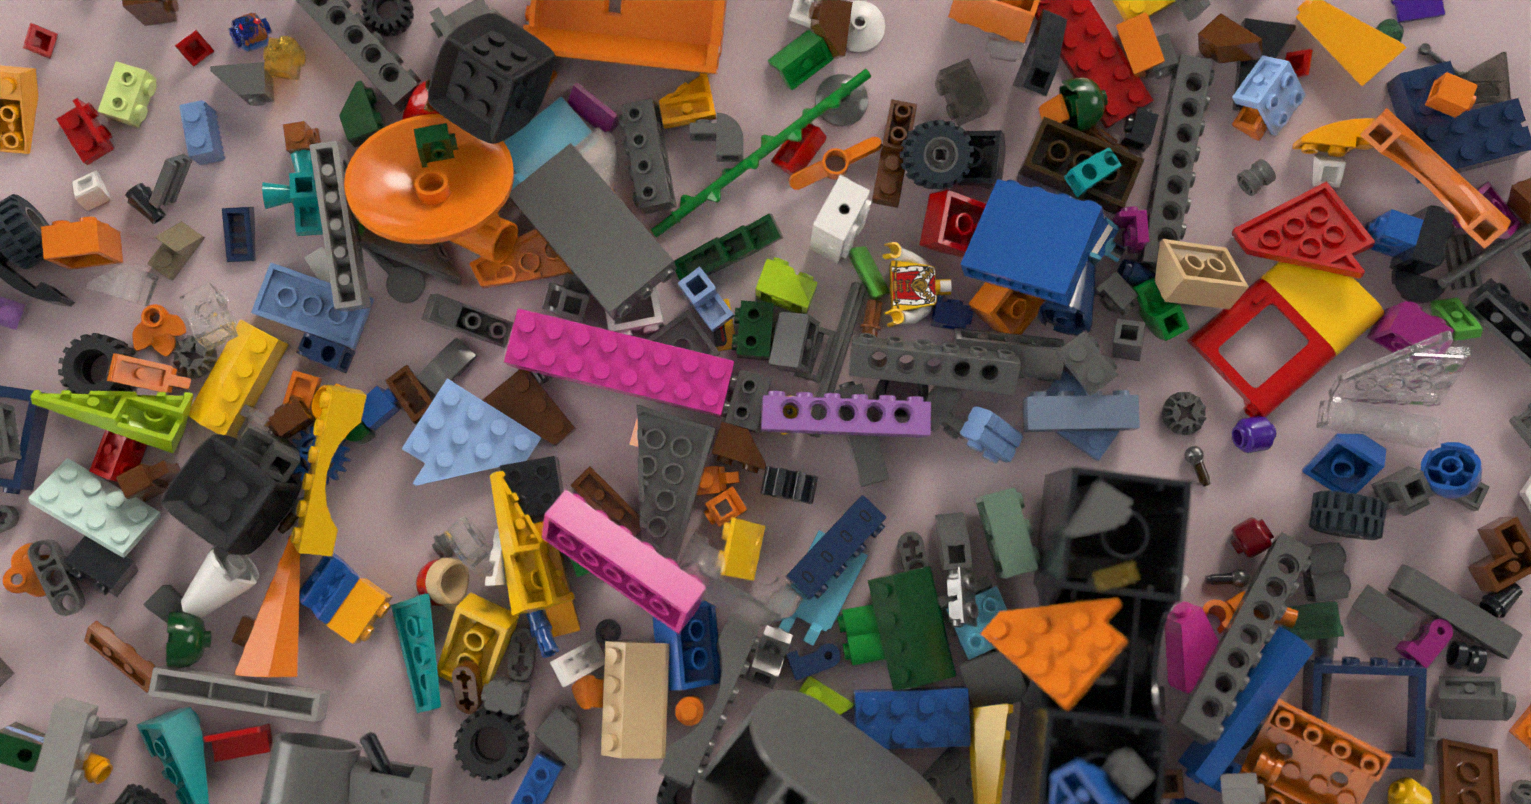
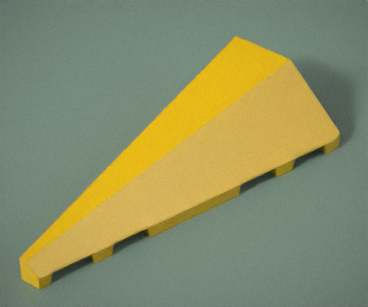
M504 471L494 472L490 475L512 616L536 612L574 600L573 592L567 590L561 579L563 574L560 569H555L547 555L549 550L529 515H524L520 508L516 492L512 493L504 480Z
M1012 704L976 707L969 713L971 740L969 755L974 804H1001L1007 760H1005L1006 740H1010L1011 733L1007 730V718L1014 711V705Z

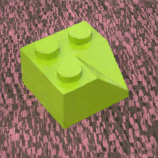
M774 257L773 260L767 258L755 289V295L757 300L774 303V306L793 313L807 314L818 282L813 281V276L803 272H799L796 275L793 267H790L789 262L777 257Z

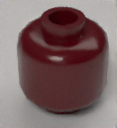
M1250 517L1232 528L1231 532L1234 538L1230 540V543L1238 555L1244 552L1247 557L1254 558L1272 546L1271 539L1274 536L1263 519L1258 521L1256 518Z

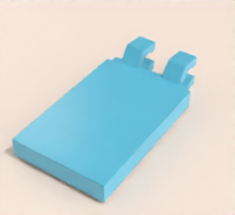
M562 96L504 142L510 151L513 167L517 173L514 175L512 189L570 143L580 153L596 140L595 134Z
M818 530L808 552L826 533ZM861 553L856 559L851 555L845 562L848 568L837 579L832 576L825 583L829 588L818 599L813 596L808 600L791 583L781 603L783 605L782 609L786 613L778 628L789 633L796 617L811 624L803 641L814 646L821 630L825 632L827 629L831 630L868 555Z

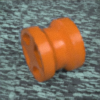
M1263 749L1251 773H1256V777L1261 776L1265 778L1266 782L1273 786L1285 760L1280 757L1274 758L1270 756L1268 751Z

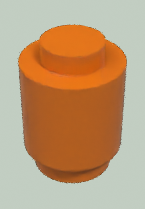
M696 695L682 697L675 709L678 721L687 726L697 724L703 717L704 703Z

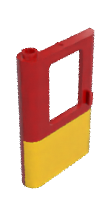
M1278 261L1250 285L1230 309H1222L1187 339V342L1244 400L1245 406L1243 409L1249 417H1267L1383 317L1384 310L1353 277ZM1273 305L1306 337L1308 344L1259 387L1254 388L1219 353V347L1267 306Z

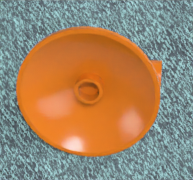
M441 114L420 115L397 121L373 134L356 150L347 166L344 188L350 209L362 225L379 236L408 244H433L451 241L496 264L504 262L510 256L517 243V225L499 217L498 214L506 203L514 182L513 161L504 141L495 144L484 142L464 131ZM447 123L449 134L455 133L458 150L453 151L454 158L427 163L428 167L422 168L414 129Z

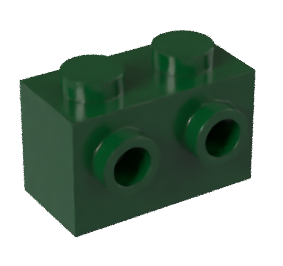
M741 300V307H735L734 324H739L738 334H733L732 350L737 351V358L769 361L774 303Z

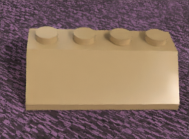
M632 640L605 641L601 755L636 759L665 758L669 643Z

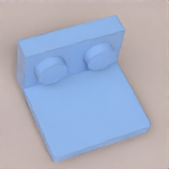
M1262 55L1232 98L1236 104L1258 109L1270 134L1277 136L1280 130L1287 124L1288 119L1296 108L1303 102L1305 92L1289 61Z

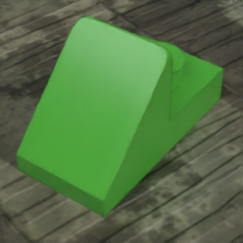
M1458 297L1431 301L1432 316L1442 318L1446 321L1447 326L1454 329L1448 341L1481 337L1483 327L1465 308Z

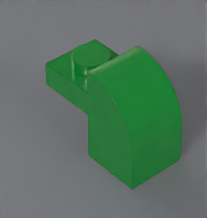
M1155 277L1133 288L1138 294L1136 298L1141 308L1138 312L1154 336L1168 341L1190 329L1180 304L1165 302L1155 283Z

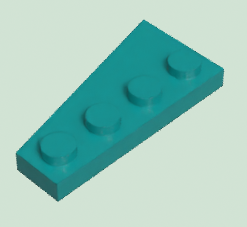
M428 593L391 605L417 713L441 707L430 596Z

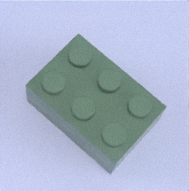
M1014 487L975 498L996 577L1009 578L1039 570L1037 563H1040V556L1036 546L1032 547L1029 536L1033 533L1029 520H1024L1022 509L1025 508L1021 492H1016Z

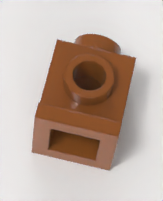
M305 121L283 124L286 151L290 154L299 150H310L309 145L321 143L319 129H312Z

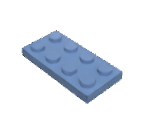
M270 262L251 313L356 349L371 308L348 312L336 310L334 308L331 283ZM370 297L371 307H372L373 302H374V300H375V299H373L372 297Z

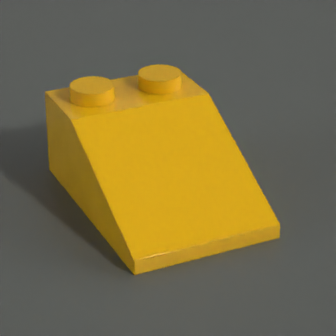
M470 592L456 606L437 664L438 676L453 683L452 672L462 661L470 660L480 667L484 688L485 684H489L493 680L520 615L512 616L510 610Z

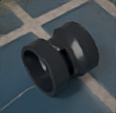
M1454 640L1447 649L1446 662L1451 668H1466L1468 672L1480 674L1485 669L1487 663V651L1484 647L1476 645L1469 647L1464 642Z

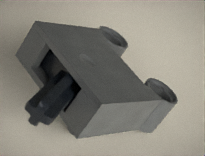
M372 732L363 735L360 738V743L367 757L360 756L351 770L348 804H429L433 768L389 761L377 735Z

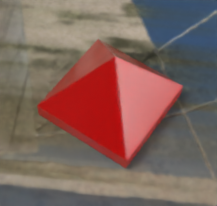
M30 23L23 49L51 59L58 34Z
M197 30L175 45L193 67L215 51Z
M1312 49L1286 53L1285 60L1290 62L1297 77L1309 76Z

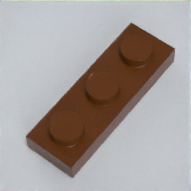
M591 466L570 485L594 510L603 511L610 521L630 530L633 537L636 538L641 533L640 515Z

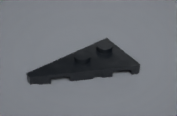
M1245 18L1242 21V27L1262 39V55L1272 58L1278 56L1296 29L1294 24ZM1259 59L1238 61L1234 94ZM1233 100L1232 110L1238 111L1243 108V105L1236 104Z

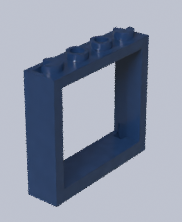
M0 385V398L28 402L20 442L22 459L16 461L13 480L0 478V487H3L4 493L20 495L21 489L33 491L49 410L32 404L30 397L34 390Z
M1320 655V657H1314V660L1306 661L1303 665L1302 711L1321 720L1322 673L1409 676L1406 751L1383 752L1392 756L1386 769L1424 770L1427 668L1416 664V660L1398 658V662H1388L1386 658L1370 657V662L1360 661L1358 657L1343 656L1342 661L1332 660V657Z

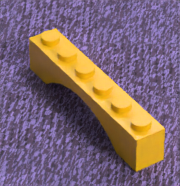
M327 385L326 392L321 393L319 408H322L321 417L316 419L313 430L316 436L315 445L311 446L308 452V462L311 463L309 473L304 474L302 489L305 490L303 500H299L297 505L298 526L293 527L291 533V543L294 544L298 553L333 556L338 529L331 519L327 506L326 477L331 459L339 444L352 429L361 423L367 396L361 390Z

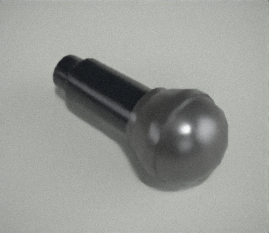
M1237 569L1226 574L1205 576L1206 584H1231L1239 588L1247 586L1250 580L1248 572L1244 569Z

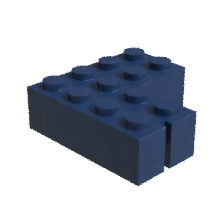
M1451 60L1400 73L1386 83L1396 117L1458 173L1519 158L1531 151V135L1528 126L1522 127L1521 124L1526 119L1519 98L1465 111L1456 118L1425 105L1434 81L1446 72L1455 75Z

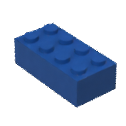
M964 686L917 687L893 691V688L853 690L855 727L885 749L971 746L968 688Z

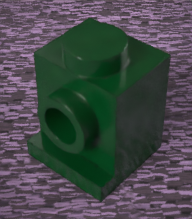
M447 123L414 129L422 168L428 167L427 163L454 158L453 151L458 150L455 133L449 134Z

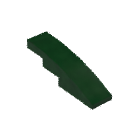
M769 213L747 226L742 225L720 238L716 237L674 260L677 267L675 272L680 281L698 267L709 276L784 237L773 215Z

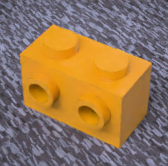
M360 578L326 626L352 644L361 643V641L366 642L375 630L372 626L378 617L382 619L391 607L389 602L393 596L367 578Z

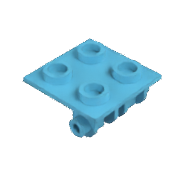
M997 586L975 595L979 610L977 627L964 624L963 627L955 628L959 637V644L965 651L968 660L996 648L980 633L999 612L1008 611Z

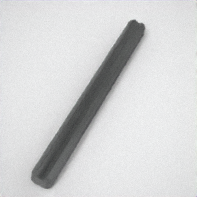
M858 282L851 284L816 397L824 398L825 393H834L867 289L864 284ZM814 406L811 416L816 420H822L825 417V412L823 408ZM807 434L816 438L821 436V434Z

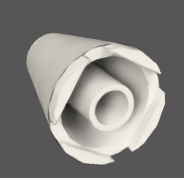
M214 546L209 551L181 600L183 612L199 618L207 616L252 588L259 579L257 567L247 555L242 558L239 555L229 554Z

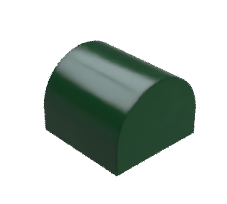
M361 420V423L352 429L345 439L358 444H365L376 436L372 429L368 428Z

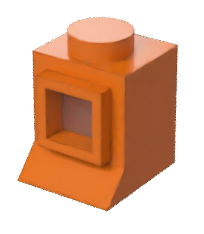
M732 486L706 502L705 505L708 509L703 512L711 525L717 523L719 527L725 525V522H730L732 518H736L748 510Z

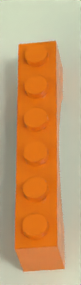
M1387 108L1360 134L1378 152L1402 166L1423 183L1446 206L1451 214L1455 215L1454 217L1461 227L1484 249L1508 229L1511 221Z

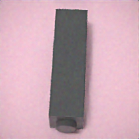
M855 381L840 384V389L835 391V393L841 394L840 398L851 399L853 394L865 395L863 384L856 385ZM842 407L839 409L842 420L850 421L853 415L849 408ZM868 409L866 412L867 418L873 422L870 409ZM846 435L860 486L864 487L888 480L889 475L878 437Z

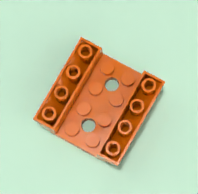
M1278 699L1263 723L1238 774L1251 773L1261 751L1264 749L1269 752L1270 756L1284 759L1285 763L1273 786L1268 784L1265 778L1257 777V784H1263L1266 802H1260V804H1362L1374 781L1378 782L1392 756ZM1287 744L1292 748L1293 752L1291 754H1282L1277 749V745ZM1341 772L1347 776L1348 780L1344 783L1336 782L1331 774Z

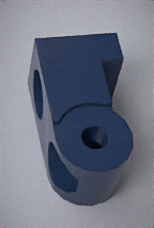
M304 333L296 351L297 354L345 374L356 352L340 344L308 333Z
M828 642L822 643L816 650L800 656L796 649L786 653L796 681L836 666L841 657L838 647Z

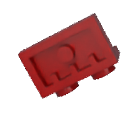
M76 98L72 100L76 107L56 120L81 161L89 165L114 150L115 147L110 141L113 138L110 131L98 122L97 117L99 114L94 106L89 102L84 103Z
M105 430L89 472L118 482L117 476L140 465L147 444Z

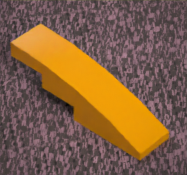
M544 521L533 523L542 538ZM542 539L549 550L547 555L555 569H560L563 574L561 579L569 592L572 591L562 552ZM573 600L545 609L548 621H550L553 637L580 631L581 626Z

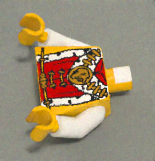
M897 242L885 243L884 246L890 248V253L883 254V259H894L889 265L891 310L884 313L885 315H891L893 321L887 323V326L915 324L930 314L931 309L936 305V295H951V279H936L935 267L929 265L927 260L909 250L901 248Z

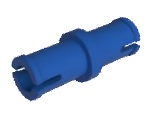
M543 611L525 613L531 626L530 634L536 639L542 657L548 658L555 655V652L558 653L559 648L551 633V623L546 621Z

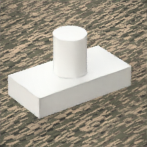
M596 638L550 663L561 685L565 687L605 665V655Z

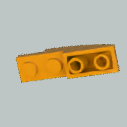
M1375 118L1350 119L1324 125L1300 137L1293 143L1292 149H1299L1305 154L1326 152L1331 157L1345 156L1354 148L1360 150L1372 149L1374 147L1360 134Z

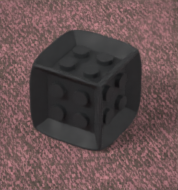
M493 13L479 15L455 28L443 42L431 76L428 102L439 114L474 137L491 144L502 142L524 128L539 110L554 70L555 53L544 42L510 20Z
M214 434L205 440L187 460L166 489L161 504L179 522L213 546L232 555H249L259 548L279 525L292 507L293 501L297 499L301 486L291 476L286 483L270 477L260 469L258 461L234 449V444L237 441L236 438Z

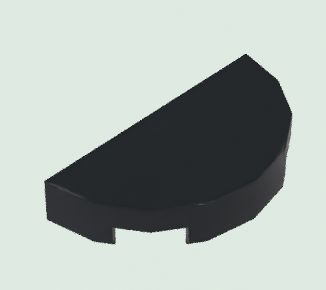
M1397 269L1391 272L1392 284H1395L1397 291L1401 294V298L1406 301L1424 304L1437 299L1446 289L1438 284L1437 279Z

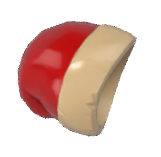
M441 558L432 560L420 569L416 579V589L419 596L429 593L430 605L444 606L449 611H455L456 606L464 599L467 593L469 571L467 564L458 559Z

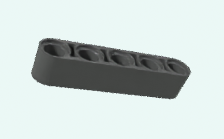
M1402 564L1388 587V590L1435 619H1445L1452 625L1453 630L1501 658L1510 660L1523 636L1518 630L1410 566Z

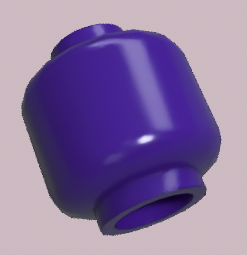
M1262 416L1240 419L1232 430L1234 445L1245 453L1268 450L1276 438L1275 426L1266 417Z

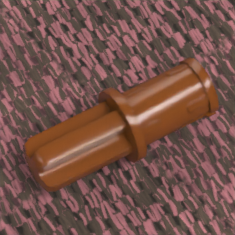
M874 299L867 301L864 322L860 324L862 333L873 334L876 338L878 331H881L879 326L883 305L881 301Z

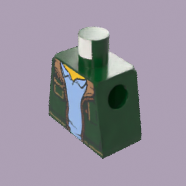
M17 722L0 729V763L27 772L36 771L45 734Z

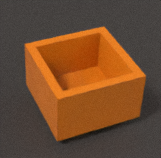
M96 217L79 218V222L71 223L65 220L53 221L52 225L41 227L43 257L47 261L69 270L123 263L120 231L109 226L107 223L97 220Z

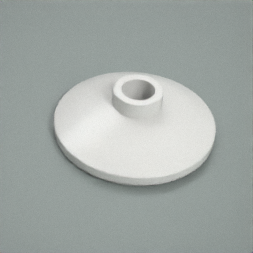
M852 1L846 49L858 53L866 52L875 48L882 40L885 32V20L880 10L873 4L866 1ZM862 20L864 25L857 26L855 21Z

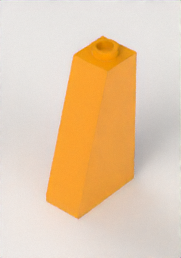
M1305 0L1297 8L1300 13L1296 18L1361 86L1366 84L1407 48L1403 43L1324 0Z

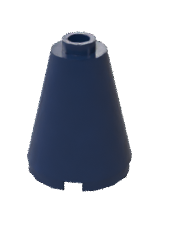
M1089 259L1086 262L1068 306L1044 300L1038 311V319L1042 324L1046 326L1047 322L1054 325V331L1066 335L1078 336L1085 330H1087V333L1090 332L1093 322L1096 268Z

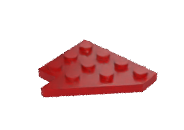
M1327 181L1234 228L1231 234L1246 255L1359 279L1364 276L1365 270L1354 256L1372 248L1375 243L1374 239Z

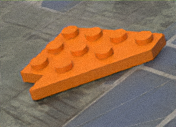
M1117 598L1001 611L980 633L1068 711L1128 643L1126 638L1107 624L1123 605Z

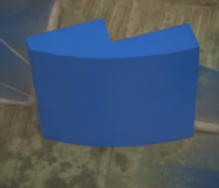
M333 552V556H323L299 589V600L302 605L313 611L318 620L328 624L360 577L343 559Z

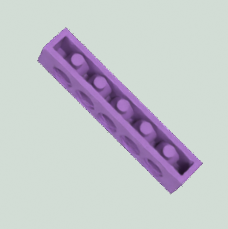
M769 391L768 395H763L761 432L927 438L930 436L931 402H923V397L911 396L907 397V401H896V396L882 395L879 396V400L868 399V395L853 394L851 399L840 398L841 394L825 393L824 398L813 397V393L797 392L796 397L785 396L783 391ZM786 405L794 406L797 410V417L794 419L786 418L782 412L783 407ZM814 406L823 408L825 412L824 419H814L811 416V408ZM846 407L851 410L853 416L850 421H844L839 417L838 412L840 408ZM874 408L879 412L880 419L878 422H871L867 418L866 412L868 409ZM901 409L906 412V423L896 421L894 417L895 410Z

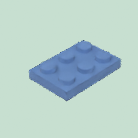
M1063 370L1061 380H1053L1045 392H1047V396H1058L1060 391H1074L1075 396H1085L1086 390L1077 379ZM1070 431L1056 433L1094 460L1099 461L1119 431Z

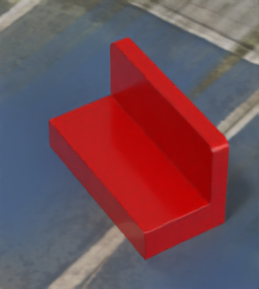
M270 723L213 733L203 737L204 742L212 741L215 762L271 752L273 744Z

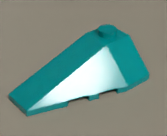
M191 707L174 709L143 721L136 726L151 757L158 756L162 762L164 770L161 773L165 780L168 779L178 788L175 795L179 803L209 804L203 734L199 726L200 718Z

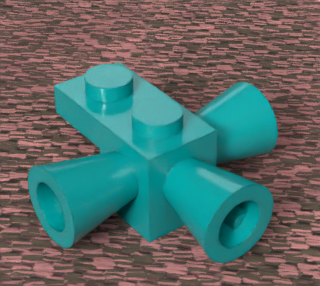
M310 150L295 151L290 155L295 173H289L290 185L262 183L264 206L266 209L292 202L294 206L296 235H323Z

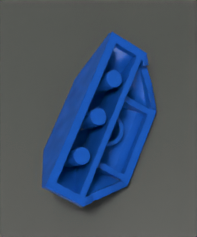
M1076 760L1057 770L1051 776L1050 804H1129L1105 771L1080 760Z

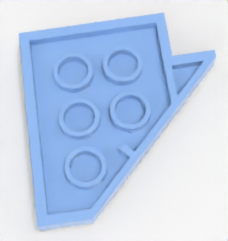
M447 379L401 449L425 463L412 483L417 486L500 467V465L527 461L541 437Z

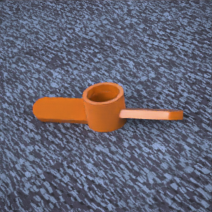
M870 137L845 150L839 148L829 149L821 161L792 174L788 181L790 187L794 190H800L825 177L832 180H838L840 175L844 177L850 164L882 148L881 139L879 137ZM830 157H839L844 161L845 167L841 171L834 172L826 167L825 162Z

